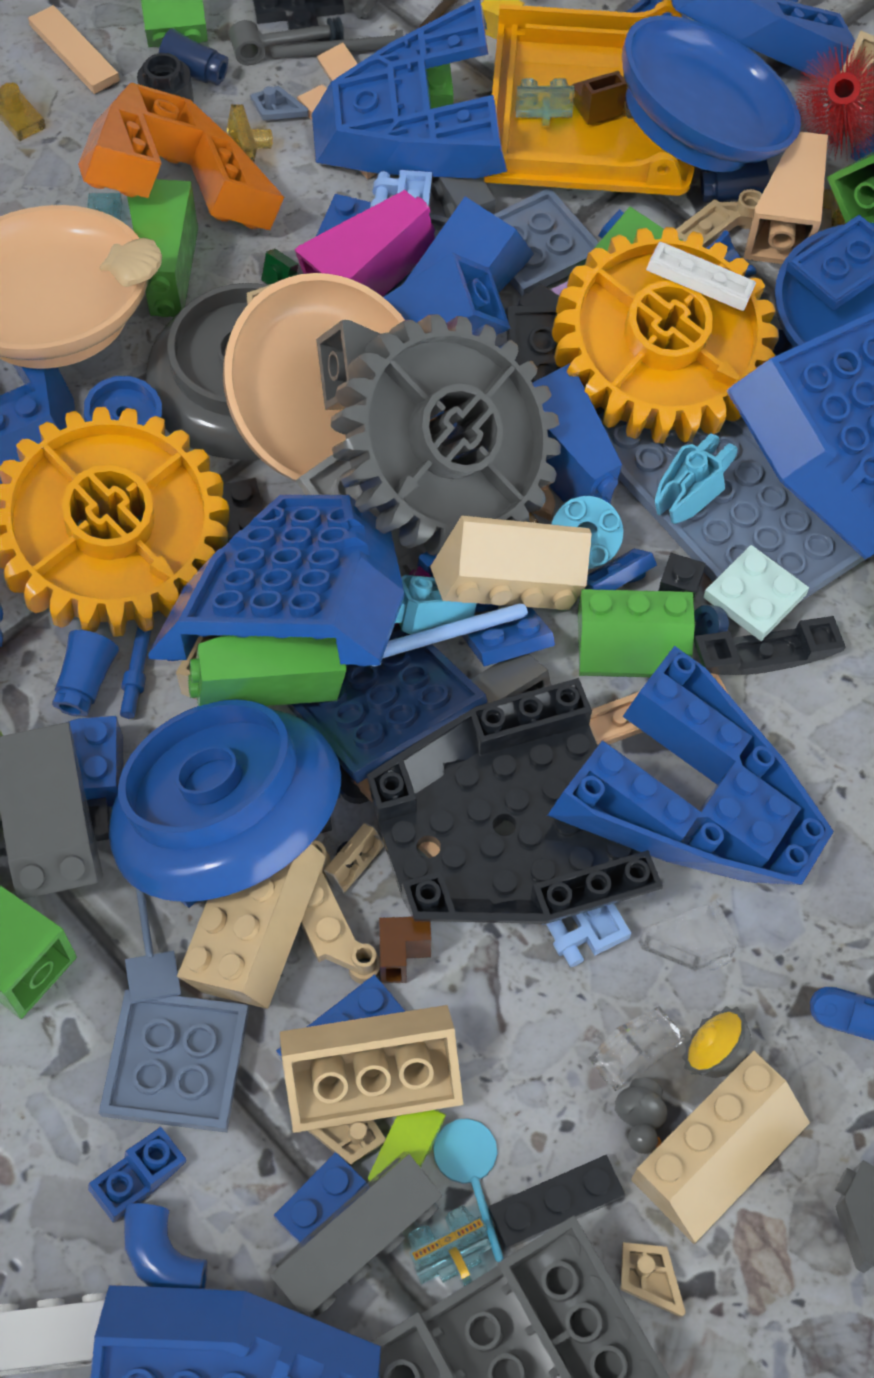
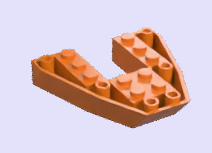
M130 82L94 122L78 163L83 181L97 189L105 187L114 189L128 197L140 196L149 198L161 166L160 156L170 163L177 164L182 162L191 165L209 213L214 218L224 222L229 220L239 222L250 229L262 228L271 230L284 196L239 145L190 99Z

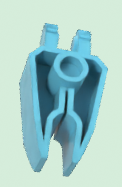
M712 433L706 436V439L698 447L693 444L682 446L660 481L655 497L657 514L661 515L670 508V519L673 524L696 515L725 490L723 473L737 456L738 448L729 443L724 446V449L716 457L713 456V452L719 446L720 438Z
M413 575L401 577L405 597L395 623H399L403 632L411 635L474 616L477 603L443 601L435 578Z

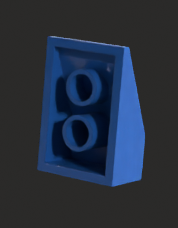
M117 716L78 718L68 721L71 726L86 799L106 797L109 807H113L118 793L119 779L123 770V734Z

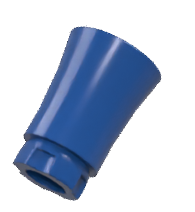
M70 631L63 665L55 686L56 694L52 701L53 707L71 716L86 717L89 714L91 705L96 701L109 667L119 652L117 644L107 637L91 631Z

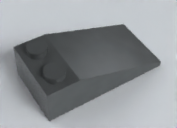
M70 722L0 736V813L15 895L22 900L98 883L103 877Z

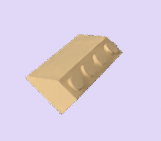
M461 516L430 568L443 601L506 606L521 603L525 604L528 608L570 610L580 596L581 589H585L587 585L592 533L589 528Z
M448 1005L280 1031L281 1055L293 1133L463 1105L455 1029Z
M753 1050L636 1169L631 1181L695 1244L810 1122L787 1081Z

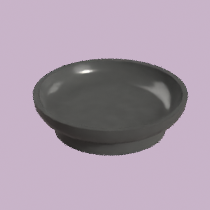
M236 283L221 286L201 294L174 316L163 328L151 348L146 367V382L156 390L162 402V419H165V429L170 434L178 430L186 432L190 436V448L203 449L208 455L226 459H260L244 441L231 417L224 392L223 363L230 334L237 319L247 306V293L268 285Z

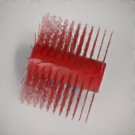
M841 42L842 73L838 57L835 58L836 63L834 58L831 64L827 60L831 69L826 65L828 68L826 71L816 63L822 71L818 68L816 69L823 77L819 74L816 76L807 71L812 75L808 78L813 82L810 83L808 82L810 80H807V82L798 84V86H807L808 88L804 90L807 92L799 91L795 93L804 94H797L799 97L796 98H807L805 100L797 99L800 102L807 101L803 102L807 104L800 105V107H810L806 110H801V112L807 111L801 113V117L805 116L801 118L803 119L801 121L805 124L809 123L805 125L806 127L812 124L811 127L814 128L812 130H815V133H818L822 127L821 132L823 134L826 133L829 137V146L833 142L834 147L838 150L840 142V154L842 156L844 132L846 154L847 131L852 154L854 153L853 143L855 147L858 142L861 144L859 139H861L863 145H866L864 134L866 135L867 133L870 137L874 138L867 130H864L866 127L870 132L874 133L871 130L874 128L871 125L874 123V81H871L872 79L874 80L872 75L874 71L868 75L865 67L869 61L862 68L859 64L861 57H858L859 60L856 62L852 53L849 62L847 46L846 68L844 72ZM874 65L869 69V72L874 70Z

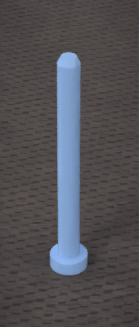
M521 603L390 640L388 641L383 658L524 618L528 614L526 605Z

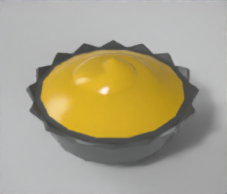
M725 1006L722 1011H713L710 1018L702 1019L700 1027L692 1031L691 1039L685 1043L686 1052L682 1056L686 1062L684 1068L690 1070L691 1075L699 1074L701 1076L719 1078L734 1071L745 1060L752 1039L745 1020V1013L740 1012L738 1007L731 1009Z

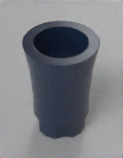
M174 28L169 29L165 34L158 53H169L176 56L188 66L191 78L206 84L210 82L217 86L224 81L228 71L229 59L227 56L219 54L217 50L185 36Z
M768 161L747 163L741 169L731 172L702 170L700 173V190L703 202H712L714 199L718 202H738L741 192L748 189L757 190L763 194L770 180Z

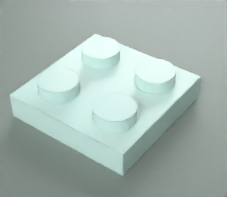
M750 545L705 590L703 598L712 605L721 607L728 617L762 641L807 595L809 587L754 546Z

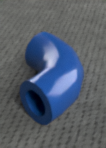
M127 1204L124 1216L125 1252L136 1276L148 1287L206 1289L207 1259H196L182 1255L172 1246L168 1237L170 1210L152 1204Z

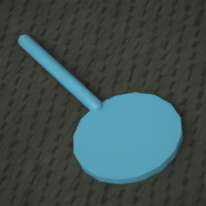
M471 1119L454 1120L445 1125L438 1133L433 1147L434 1159L440 1172L448 1179L462 1184H472L495 1260L500 1262L504 1259L479 1181L486 1177L494 1167L497 1156L496 1140L491 1131L478 1121Z

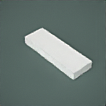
M660 241L646 269L649 272L741 311H744L756 284L755 281Z

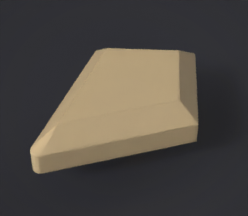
M374 1120L308 1130L309 1133L331 1151L340 1155L350 1166L383 1145L386 1139Z
M623 1242L620 1290L674 1315L683 1317L686 1312L668 1248L665 1246Z

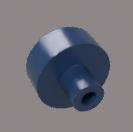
M702 605L694 611V637L728 631V616L721 607Z

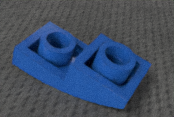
M160 1126L126 1150L125 1158L89 1182L88 1190L114 1223L125 1215L127 1204L142 1202L180 1169L187 1159Z

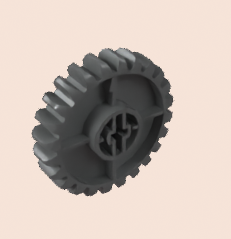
M430 314L417 323L413 320L402 321L393 327L389 333H381L371 340L365 347V353L353 359L348 365L347 372L350 380L338 386L335 395L339 404L344 406L345 409L331 417V427L336 432L345 434L346 440L332 447L333 457L338 460L349 461L351 469L344 472L340 477L344 487L349 488L359 485L363 491L356 500L355 506L363 513L376 508L380 512L376 519V529L384 534L400 527L399 540L401 545L410 549L424 543L427 553L434 556L438 555L461 516L529 522V513L540 510L546 502L545 494L541 488L554 483L557 475L555 469L546 463V460L560 455L561 450L559 442L549 438L547 435L548 430L559 425L558 415L553 412H544L542 404L552 396L548 386L534 387L531 382L537 373L538 368L533 361H527L519 366L515 361L518 354V345L515 342L509 340L500 346H496L495 329L485 324L472 332V325L467 317L456 316L446 322L440 315ZM444 411V413H442V414H440V415H438V416H436V417L430 419L431 417H433V416L437 415L438 413Z

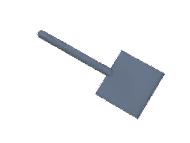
M136 888L146 956L125 959L131 1004L181 995L174 951L153 953L145 893Z

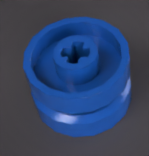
M114 376L100 381L90 389L84 401L85 422L92 421L93 411L96 407H106L111 420H119L122 411L126 408L136 409L138 424L143 426L154 416L162 418V402L156 390L147 382L132 376Z

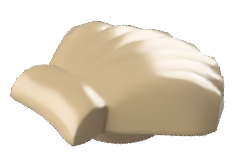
M149 238L135 239L124 245L114 244L108 257L101 264L100 270L110 271L122 286H132L149 280L158 271L162 262V254L155 241Z

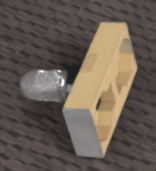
M364 823L353 837L344 843L333 837H325L321 843L325 846L326 851L335 856V858L324 869V872L333 887L345 893L384 847V843L375 827Z

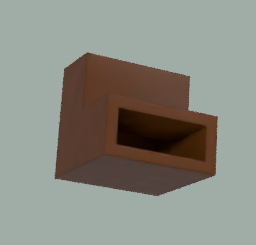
M619 71L572 84L570 100L587 125L623 115L627 83Z
M412 917L379 918L381 983H407L406 958H431V922L414 921Z

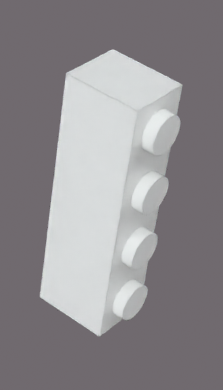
M107 1293L82 1296V1303L65 1305V1300L61 1298L43 1299L37 1301V1308L19 1310V1304H0V1377L92 1366L94 1336Z

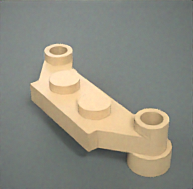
M753 189L745 190L739 195L738 202H718L714 199L676 229L678 238L686 241L689 234L693 231L701 233L704 238L702 247L706 248L724 230L729 232L738 225L741 228L750 229L754 210L762 193Z
M314 840L311 844L326 857L301 921L305 935L318 962L327 959L347 968L350 977L359 984L364 983L374 974L378 978L381 972L380 957L373 946L366 943L362 944L355 940L326 880L327 875L324 869L331 862L330 855L321 842ZM364 958L370 960L367 963L359 962V960Z

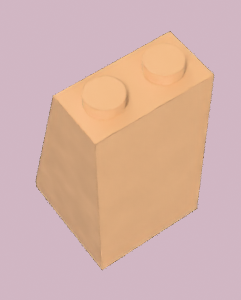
M799 132L795 141L785 150L755 207L743 259L783 264L789 253L798 244L818 233L822 218L828 135Z

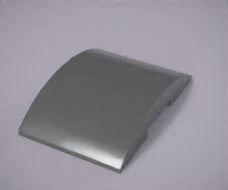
M575 1215L497 1263L498 1266L426 1311L416 1313L371 1341L381 1346L380 1378H670Z

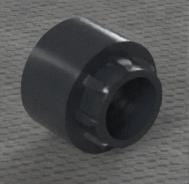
M169 53L154 54L143 62L137 73L139 85L190 99L194 102L190 70L184 62Z

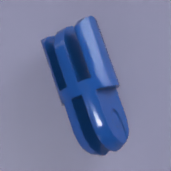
M823 987L813 994L810 999V1011L817 1023L830 1029L874 1041V998L836 987Z

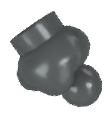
M648 1078L633 1079L629 1087L619 1092L614 1107L618 1116L624 1122L633 1126L629 1132L628 1141L631 1148L640 1154H648L661 1144V1139L658 1137L656 1130L662 1127L667 1119V1107L662 1099L663 1089L657 1082Z

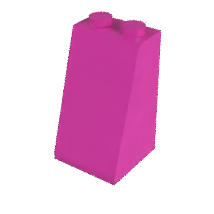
M403 190L308 240L295 249L303 274L324 273L342 276L369 287L383 297L415 268L434 241L435 228L430 220L429 213L431 211L429 206L422 198H414L406 190Z

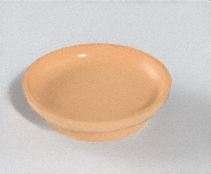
M37 206L0 216V359L26 368H58L86 360L109 346L121 333L125 323L131 318L140 304L147 288L148 280L125 287L118 282L110 271L100 270V266L108 257L114 244L124 245L135 239H140L138 235L119 219L104 212L80 206Z
M324 273L300 274L288 277L267 287L245 307L235 323L226 346L223 363L224 392L231 417L239 433L251 450L265 464L277 473L295 482L299 477L333 454L332 447L346 440L345 434L336 432L331 427V417L343 409L325 410L316 339L341 320L353 321L380 334L389 333L393 327L405 321L402 315L380 294L357 281L338 275Z

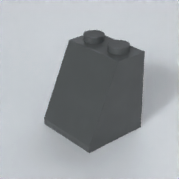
M341 320L316 339L325 410L345 409L335 397L337 388L350 380L347 372L350 362L359 355L364 354L367 344L380 335V333L353 321Z

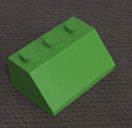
M581 589L578 607L579 676L650 678L674 646L692 658L695 627L693 592Z

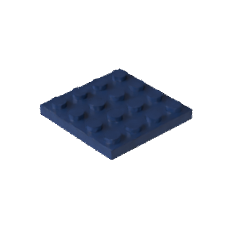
M398 624L393 627L389 641L410 634L403 632ZM431 644L382 658L381 665L375 667L346 664V673L337 701L286 705L297 717L319 730L335 751L339 764L358 784L367 778V774L419 740L476 706L487 704L488 701L486 694Z

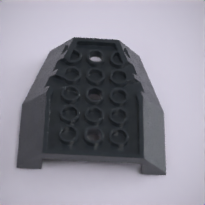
M579 678L476 706L367 774L380 834L402 900L414 921L547 924L663 888L649 850L639 852L547 816L563 791L598 747L589 725L592 709ZM507 820L514 825L515 831L510 835L503 836L495 832L493 825L497 821ZM424 842H433L439 847L440 851L436 856L426 858L418 853L417 848Z

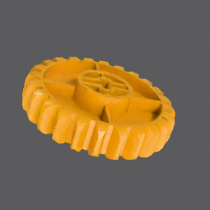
M665 227L661 239H654L649 229L641 228L637 229L633 244L626 237L617 235L611 238L608 251L602 248H594L590 251L585 265L576 266L571 271L567 288L560 292L556 307L557 316L552 328L553 340L558 343L554 356L555 362L561 368L570 364L567 370L568 375L572 377L579 376L585 388L584 392L588 394L594 408L597 409L601 406L605 410L602 418L604 426L612 428L620 420L627 422V437L637 439L643 428L651 429L652 439L655 443L664 444L670 430H675L678 438L685 443L693 441L699 427L707 434L720 432L725 420L734 422L741 418L740 413L727 393L728 388L770 358L775 357L773 349L779 339L778 329L770 324L775 314V308L772 302L759 300L765 288L760 278H750L756 284L744 311H741L646 270L660 241L742 276L745 275L749 266L746 260L736 258L731 262L726 261L724 257L727 252V246L721 242L715 243L710 249L702 247L704 238L701 233L693 231L689 234L686 241H680L678 232L674 227Z
M96 407L93 411V419L89 422H84L78 412L72 411L66 413L67 428L59 430L53 423L45 422L39 426L41 443L37 444L30 439H22L16 444L20 462L6 460L0 466L2 484H0V568L4 569L7 587L14 593H24L26 606L34 613L43 612L50 607L53 625L60 628L69 625L74 617H78L81 629L94 633L98 630L100 622H108L113 637L124 636L127 621L134 619L138 627L144 632L154 629L153 613L160 611L168 618L184 586L216 551L222 549L228 543V531L225 527L229 522V504L222 498L223 480L221 476L210 471V457L203 449L190 451V436L186 432L178 430L166 437L165 419L154 416L144 426L138 424L136 409L126 408L122 411L119 420H111L106 407ZM138 516L142 517L141 522L137 519Z

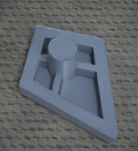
M279 85L275 87L267 86L263 91L250 95L251 101L262 120L309 116L308 108Z

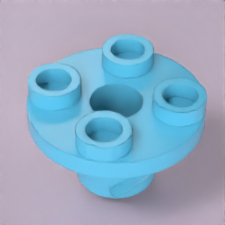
M581 496L570 499L556 512L551 524L590 529L592 536L588 569L597 568L609 562L617 554L622 544L623 524L618 512L611 504L598 497Z

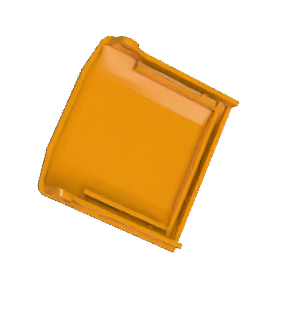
M664 0L656 4L655 8L638 13L500 4L492 95L496 103L501 146L507 172L485 176L484 182L674 196L683 195L690 190L695 166L669 154L643 132L630 113L626 96L623 115L587 125L570 100L572 84L615 71H619L625 79L622 66V48L629 29L641 19L651 16H665L663 13L666 12L672 13L670 16L682 18V14L672 6V1ZM570 111V116H547L549 126H542L541 116H517V112Z

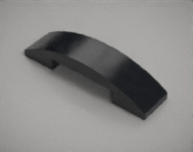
M834 616L801 620L796 628L770 632L762 641L753 635L732 637L730 631L694 637V643L702 666L710 673L720 675H749L793 668L835 655L846 648Z

